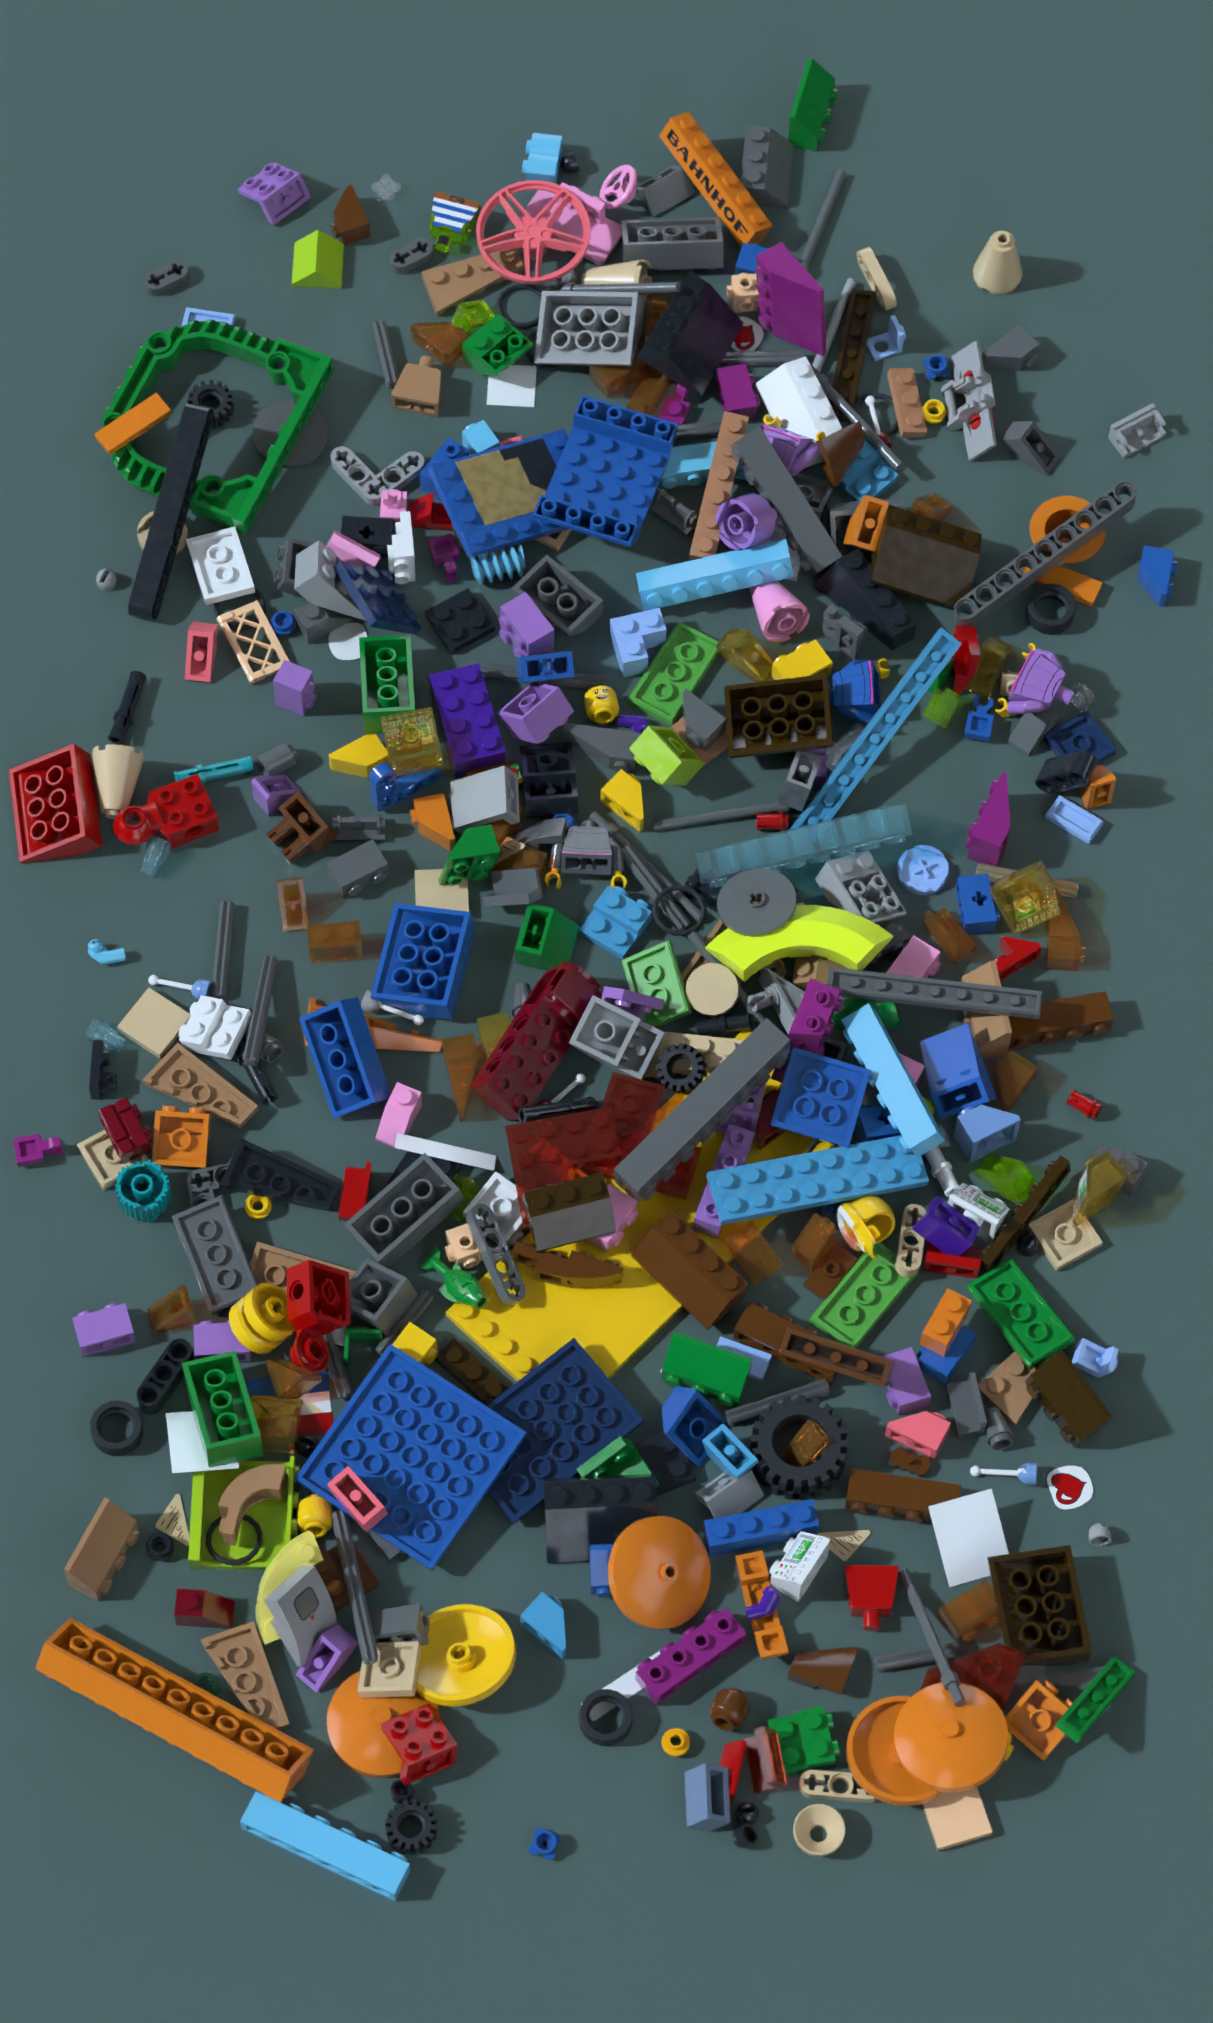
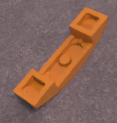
M763 1550L735 1556L746 1607L759 1604L764 1594L763 1590L770 1586ZM777 1610L770 1616L749 1620L761 1660L789 1654Z

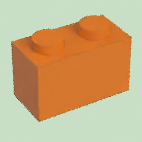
M947 1288L922 1332L920 1345L944 1357L970 1312L972 1300Z

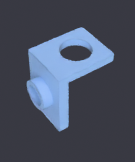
M895 315L890 316L887 333L868 339L867 347L874 361L902 353L906 334ZM882 341L887 343L889 348L885 352H878L874 345Z

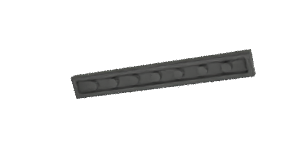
M829 967L827 981L828 985L843 990L842 997L1040 1019L1043 991Z

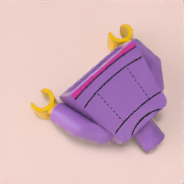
M770 414L764 416L765 424L760 425L762 431L790 475L796 476L820 453L817 443L813 442V438L782 428V420L778 415L775 416L774 420ZM819 431L816 434V441L826 437L823 431Z
M1033 643L1028 645L1031 651L1030 653H1022L1026 661L1010 690L1008 699L1011 701L1007 702L1004 698L998 699V703L1004 707L1000 710L995 709V711L1001 717L1005 718L1011 714L1048 711L1054 699L1067 706L1069 705L1074 691L1062 686L1066 673L1053 652L1037 649Z

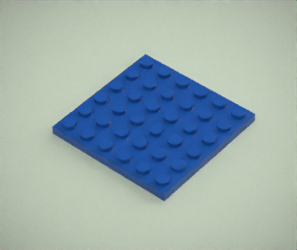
M389 1344L299 1471L295 1481L317 1496L323 1497L331 1505L340 1511H344L349 1517L354 1519L327 1486L333 1478L349 1466L383 1504L387 1515L373 1526L370 1531L433 1571L525 1439L527 1433L392 1344Z

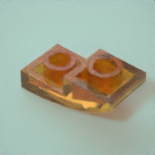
M808 1420L788 1445L782 1456V1461L795 1467L812 1465L818 1461L815 1456L825 1447L830 1439L814 1420Z

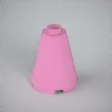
M774 581L749 587L762 634L767 640L776 643L784 642L791 639L789 635L795 631L798 634L803 631L810 617L807 607L780 582Z

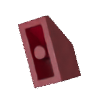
M781 1088L778 1091L773 1089L763 1097L757 1137V1147L759 1150L786 1132V1130L770 1126Z
M177 1588L174 1610L176 1625L232 1629L235 1601L206 1590Z

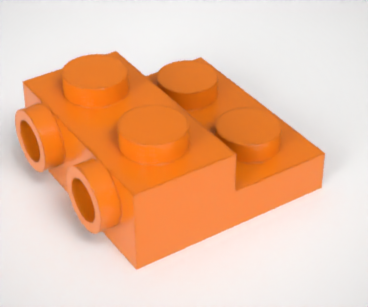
M162 1106V1111L155 1110L152 1163L155 1161L157 1165L207 1168L211 1114H205V1108H189V1113L178 1112L179 1107Z
M1036 1680L1007 1714L1005 1719L1008 1731L1040 1759L1045 1761L1058 1744L1067 1737L1055 1725L1074 1702L1069 1698L1064 1702L1056 1694L1059 1692V1689L1050 1681L1045 1680L1042 1683L1040 1680Z

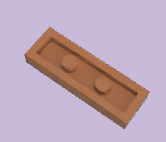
M890 368L887 372L900 436L901 438H924L927 434V428L914 369Z

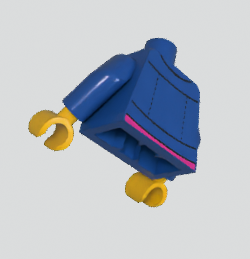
M882 658L878 660L877 664L872 660H852L841 671L834 673L832 676L833 689H831V701L841 716L854 722L868 725L882 706L880 679L887 678L891 671L890 669H883L887 668L889 664L887 659Z

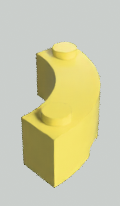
M309 1530L298 1535L279 1550L280 1552L275 1556L270 1565L267 1566L260 1581L256 1605V1622L260 1638L264 1644L280 1639L271 1623L275 1618L264 1600L301 1565L314 1566L318 1562L323 1561L315 1536Z

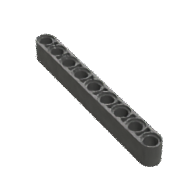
M1129 481L1117 483L958 600L954 607V623L960 626L974 627L1131 511L1136 501L1137 491L1135 485ZM1126 494L1130 496V498L1122 499L1119 497V495ZM1108 509L1110 513L1104 514L1099 510ZM1082 523L1089 524L1091 527L1082 528L1079 525ZM1068 538L1071 541L1068 543H1063L1060 541V539ZM1046 552L1051 556L1044 558L1039 554ZM1028 567L1031 571L1022 572L1020 568ZM1009 582L1011 586L1003 587L1000 583ZM987 596L991 598V600L988 602L981 601L980 598ZM968 611L971 615L964 617L960 615V612Z

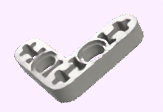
M337 447L330 455L333 469L367 504L372 506L381 504L382 491L401 490L419 477L421 471L425 468L424 457L415 451L404 454L377 475L347 447ZM338 457L342 459L346 457L347 464L342 460L338 461ZM409 462H412V463L418 462V466H417V467H415L414 465L409 466ZM355 472H362L365 474V477L357 481L352 479L351 475ZM391 474H397L401 479L397 483H391L387 480V477ZM379 490V495L374 493L370 495V491L377 492Z

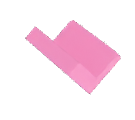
M336 530L326 545L345 562L375 567L380 559V554Z

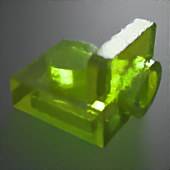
M480 299L459 304L451 322L460 335L466 338L474 327L483 326L495 315L484 300Z
M937 688L922 716L946 729L958 706L961 707L963 704L957 700L960 695L948 688L944 692Z
M455 1175L453 1183L460 1189L466 1200L449 1216L464 1223L466 1218L463 1216V1211L479 1193V1186L469 1177L463 1176L461 1178Z

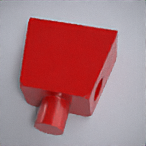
M845 1565L844 1583L850 1614L853 1617H863V1630L878 1631L880 1630V1617H890L898 1566Z

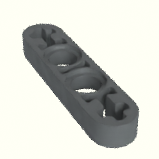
M477 1204L466 1214L467 1224L500 1300L506 1305H515L524 1298L526 1294L525 1285L493 1211L485 1204ZM476 1215L483 1216L484 1220L477 1219ZM486 1236H490L495 1240L496 1248H490L486 1244ZM496 1261H501L505 1264L507 1268L506 1273H502L496 1268ZM508 1289L514 1290L516 1294L509 1293Z

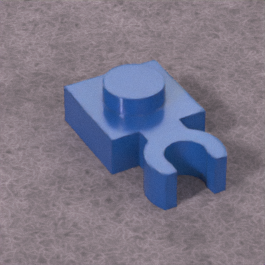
M975 696L973 702L974 711H968L964 738L989 742L994 715L989 714L992 711L993 699L989 698L988 704L981 706L978 703L979 696Z

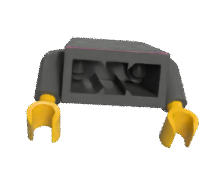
M591 820L583 821L581 826L569 827L563 843H554L552 846L549 863L551 872H548L545 876L547 887H549V881L552 878L558 879L557 889L561 887L562 881L558 874L559 869H561V873L611 875V871H614L610 887L614 889V882L620 881L625 890L627 880L621 872L624 870L622 848L614 838L608 836V831L605 827H597L596 823Z

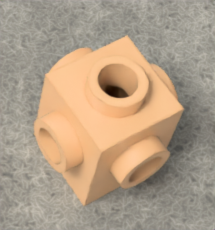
M740 273L738 275H731V285L727 286V300L732 301V308L735 313L758 311L757 300H759V294L756 287V274Z
M467 1223L446 1231L448 1246L445 1247V1251L450 1262L454 1261L455 1264L462 1268L469 1269L475 1267L483 1260Z

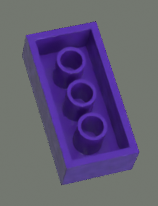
M480 664L430 674V693L455 778L466 776V771L505 762V749Z

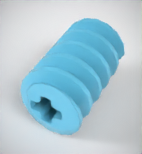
M521 544L518 545L517 552L513 546H509L507 554L502 548L498 549L497 556L494 551L488 552L487 558L484 554L478 555L477 560L475 557H470L474 577L480 585H483L484 577H487L489 582L493 583L494 575H497L499 580L503 581L504 573H507L509 578L513 579L514 571H517L518 575L523 577L525 558Z

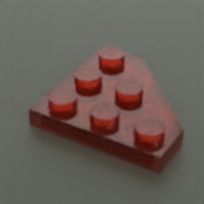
M997 1643L948 1662L952 1671L957 1673L960 1683L968 1684L984 1691L1004 1712L1026 1653L1002 1643ZM938 1665L928 1669L920 1690L933 1684L942 1683V1674Z

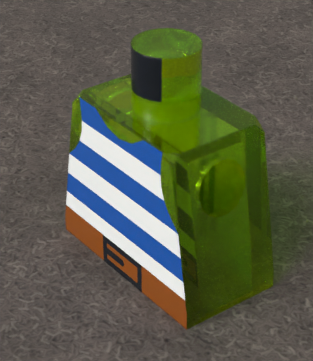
M435 192L430 219V237L437 240L435 248L438 251L448 252L451 244L457 246L465 245L477 225L481 212V203Z

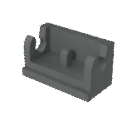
M421 1603L370 1611L369 1617L375 1643L419 1641L421 1646L428 1645L430 1620L429 1617H425L422 1620L424 1607Z

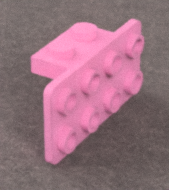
M562 182L560 186L569 190L581 201L590 220L591 237L584 258L602 265L622 238L621 225L605 217V203L601 199L583 193L577 187L569 186ZM538 190L525 210L532 218H535L557 194ZM562 197L553 205V208L544 216V218H549L551 213L563 199ZM568 202L562 210L563 213L551 229L582 239L583 225L576 209ZM553 237V238H552V239H556V240L565 241V240H562V239H559V238H556V237ZM572 241L569 242V243H572V244L581 246V244H578V243H575V242H572Z

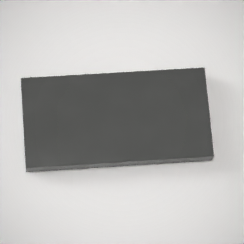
M222 1195L172 1216L211 1315L232 1307L258 1285Z

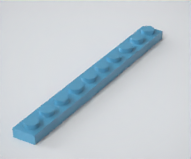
M943 628L937 630L787 832L786 836L805 851L810 849L962 643Z

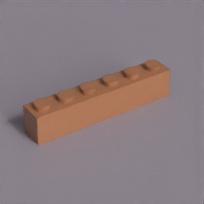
M724 411L688 561L716 555L720 539L718 533L721 532L719 524L716 525V513L720 505L730 498L738 465L730 453L732 451L730 446L745 436L749 419L747 416Z

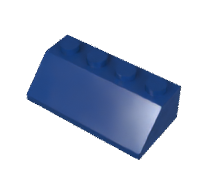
M358 997L339 1000L299 1017L333 1119L372 1107L390 1098L391 1092Z

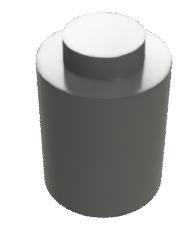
M282 742L258 756L256 761L264 776H274L295 766V759L298 758V755L291 744L286 745Z

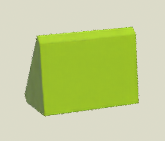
M316 230L294 242L292 287L342 289L344 244L320 230Z

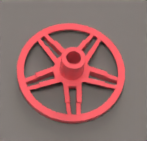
M528 180L517 182L501 189L487 201L477 221L476 236L482 257L499 275L518 283L541 284L565 276L581 262L590 243L591 227L585 207L569 190L547 181ZM526 190H543L557 194L535 218H532L512 196V194ZM506 197H508L511 200V202L515 205L518 211L524 216L522 219L518 218V216L511 208L509 203L505 200ZM562 197L563 199L551 213L549 218H544V216L553 208V205ZM500 202L516 229L484 239V228L487 218L494 207ZM568 202L576 209L583 225L582 239L551 229L563 213L562 210ZM511 237H514V238H515V239H510V240L502 241V240H505V239H508V238H511ZM553 237H556V238H559V239H562V240H565V241L556 240V239H552V238H553ZM496 241L498 242V243H494V244H491V245L486 246V244H490V243H493V242H496ZM572 241V242L581 244V246L575 245V244H572V243H569V242ZM522 247L526 276L506 270L492 258L490 253ZM547 248L577 253L563 268L540 276L542 257L545 255ZM530 259H536L535 276H530Z

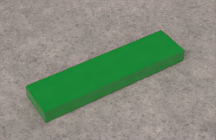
M1113 1656L1062 1715L1055 1727L1078 1744L1133 1679L1136 1672Z

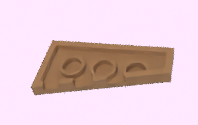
M179 1043L142 1079L143 1085L194 1108H205V1113L211 1114L240 1129L259 1110L257 1104Z
M257 1242L250 1262L258 1285L261 1283H271L279 1286L285 1292H287L286 1269L307 1260L349 1272V1280L356 1272Z
M254 1621L200 1639L201 1644L249 1715L279 1731L290 1727Z

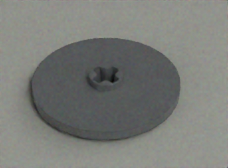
M283 400L271 404L255 420L253 425V442L256 450L265 460H267L269 447L275 444L278 439L281 425L283 423L286 424L295 407L294 400ZM314 408L283 467L306 465L315 460L325 449L328 441V426L324 416L317 408Z
M751 869L733 876L724 884L717 898V909L721 921L730 930L745 936H762L779 930L792 918L797 906V897L793 884L781 873L770 869Z

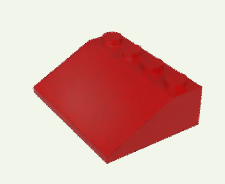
M73 743L8 770L20 863L78 856L102 847L91 754Z

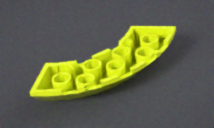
M797 905L788 923L773 933L762 936H745L735 933L728 928L713 939L705 949L745 982L757 971L772 964V961L788 956L789 958L811 957V955L822 956L848 969L862 971L892 940L893 935L872 921L849 911L818 905Z

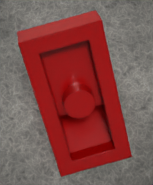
M434 493L409 502L408 511H410L411 527L456 532L443 503L434 502Z
M1002 936L1000 948L1005 955L995 959L1000 981L1039 959L1040 944Z

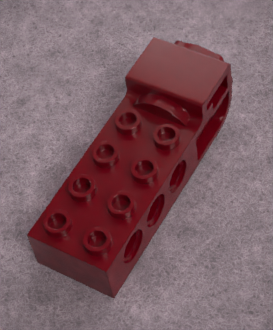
M562 962L548 970L534 986L470 1088L506 1120L519 1119V1108L533 1105L570 1047L569 1041L592 996L594 995L602 999V993L599 991L601 985L581 966L572 963Z

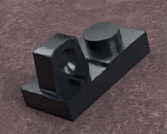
M93 1040L89 1083L91 1100H101V1093L117 1091V1073L104 1071V1066H109L110 1050H105L104 1040Z

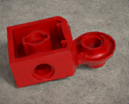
M195 774L150 791L146 805H134L121 810L114 819L113 829L114 834L120 841L130 845L145 843L157 831L158 839L161 840V843L172 849L219 831L217 814L199 775ZM131 821H139L136 825L129 824Z
M307 1260L286 1269L287 1321L296 1329V1339L290 1349V1357L295 1366L303 1368L308 1372L320 1373L326 1369L330 1358L329 1348L324 1335L350 1324L349 1272Z

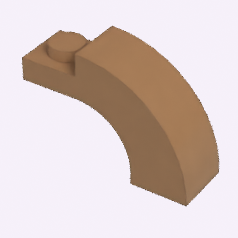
M268 1464L258 1466L242 1473L229 1484L218 1504L222 1517L219 1533H222L225 1544L236 1546L243 1517L253 1505L265 1500L282 1501L288 1479L286 1465Z

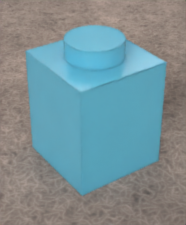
M484 420L472 423L462 431V444L469 449L470 455L500 447L499 440Z

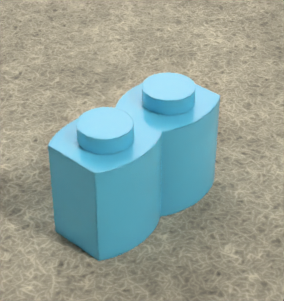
M533 133L532 140H527L526 155L529 156L528 160H523L522 175H526V181L541 180L556 184L563 148L562 136Z

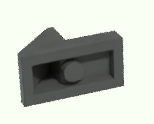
M1051 709L1037 713H1024L1008 742L1029 756L1044 740V735L1051 732L1060 722L1061 716Z

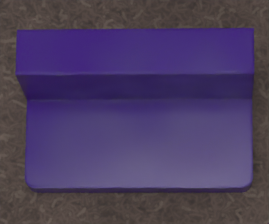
M936 1196L931 1201L925 1215L914 1224L912 1229L945 1254L960 1256L971 1247L980 1227Z

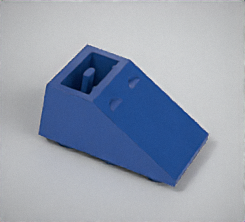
M969 1023L920 1041L930 1092L940 1119L959 1113L968 1107H975L997 1099Z

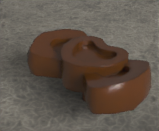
M902 1446L895 1448L890 1454V1464L893 1468H899L902 1471H908L910 1474H916L919 1478L925 1476L931 1468V1461L928 1456L917 1457L914 1453L907 1454Z

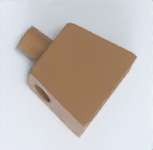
M422 356L419 365L411 363L405 365L391 394L393 409L439 417L441 370L433 368L435 363L433 358Z

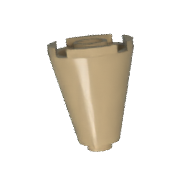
M997 231L992 234L973 267V277L979 288H984L993 295H1004L1016 289L1022 279L1023 271L1013 235L1007 231Z
M641 259L589 268L586 273L582 274L581 284L652 283V276H647V269H651V265L648 260ZM639 293L646 304H649L651 293Z
M105 745V750H99V746H96L92 749V759L100 811L106 814V818L115 819L121 810L130 805L144 761V752L140 750V753L137 754L134 747L124 745Z

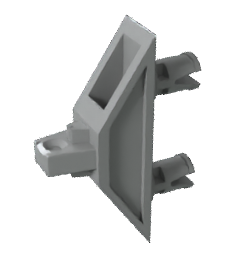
M766 967L758 978L764 991L748 996V1004L756 1003L752 1008L753 1012L772 1005L788 1034L805 992Z

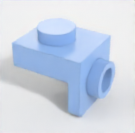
M1082 1338L1077 1341L1072 1364L1099 1378L1115 1370L1118 1364L1117 1355L1119 1349L1114 1346L1105 1349Z

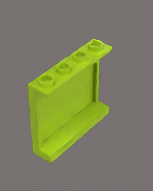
M290 1456V1462L240 1461L238 1462L239 1468L193 1472L188 1555L190 1569L266 1570L267 1566L270 1565L275 1556L280 1552L279 1550L292 1540V1535H297L298 1533L297 1518H293V1509H297L299 1503V1492H294V1486L296 1482L295 1477L300 1471V1466L295 1465L294 1456ZM268 1464L286 1465L288 1479L282 1501H261L253 1505L245 1514L251 1516L259 1524L263 1533L262 1546L258 1554L250 1561L240 1565H226L216 1561L209 1554L205 1545L206 1533L210 1525L217 1518L221 1517L218 1504L223 1492L234 1479L252 1468ZM242 1520L236 1546L224 1543L223 1535L219 1533L220 1524L215 1528L211 1537L214 1551L226 1559H240L247 1556L257 1543L255 1528L245 1520Z

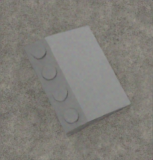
M542 291L534 363L540 365L632 366L644 324L645 300L638 292Z

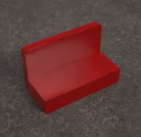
M366 1162L365 1169L346 1167L338 1215L340 1221H348L369 1203L373 1177L372 1162Z
M928 1241L924 1271L977 1279L982 1249L971 1246L960 1256L949 1255Z

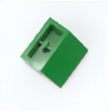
M497 313L462 343V360L480 375L498 377L532 348L533 343Z
M492 825L466 828L449 854L438 880L439 885H458L463 882L464 878L465 880H474L476 882L489 878L500 854Z
M528 904L515 948V963L544 970H550L562 962L570 963L580 926L553 908Z

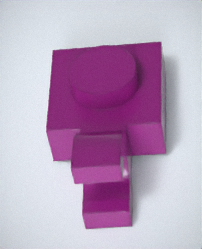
M678 384L674 398L666 396L658 418L677 423L678 425L684 424L690 410V403L685 402L689 390Z
M452 534L427 540V546L434 565H443L447 582L457 580L455 572L457 568L454 560L459 559V552Z
M39 1133L13 1138L18 1167L45 1162L44 1154H64L59 1136L42 1140Z

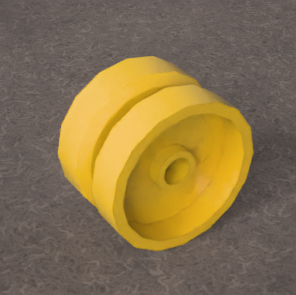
M261 1283L254 1287L245 1297L235 1303L229 1312V1324L233 1334L242 1345L258 1354H268L296 1332V1329L287 1321V1292L271 1283Z

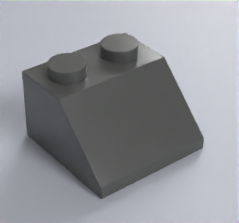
M368 1258L364 1260L349 1280L350 1314L364 1326L371 1327L373 1330H382L385 1337L418 1296L408 1278Z

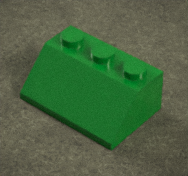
M812 58L807 60L790 114L788 140L794 144V147L816 152L819 142H824L826 128L823 127L825 123L830 122L832 115L830 105L831 103H836L838 89H835V78Z
M673 1332L662 1368L661 1380L673 1388L680 1386L696 1389L704 1398L708 1396L717 1399L716 1401L723 1406L731 1407L733 1405L739 1407L750 1379L752 1359Z

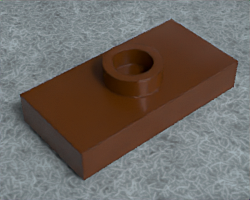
M836 1243L807 1278L803 1287L824 1301L858 1261V1258Z

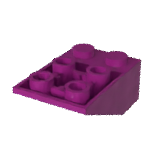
M1002 772L999 780H993L989 789L990 796L988 801L983 800L978 811L980 816L977 822H972L967 834L969 836L965 847L969 848L967 858L977 863L998 866L1007 848L1011 823L1006 772Z

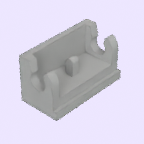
M1152 403L1112 424L1108 438L1124 459L1164 438L1166 432L1163 426L1166 423L1157 411L1156 406Z

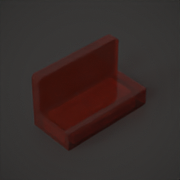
M766 1726L754 1729L755 1736L745 1739L754 1792L760 1794L786 1786L777 1731Z

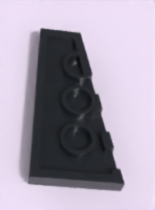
M241 1139L218 1188L328 1211L340 1184Z

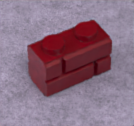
M123 1098L112 1105L110 1104L99 1109L100 1122L122 1164H126L136 1159V1157H141L152 1151L150 1142L154 1139L148 1126L142 1127L139 1121L142 1115L136 1103L131 1105L128 1098Z

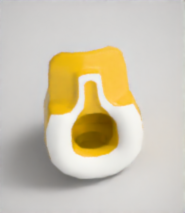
M870 1195L851 1200L848 1203H841L836 1210L837 1224L846 1243L852 1249L866 1252L873 1260H877L876 1255L873 1253L874 1244L885 1240L895 1227V1217L890 1206L879 1196Z

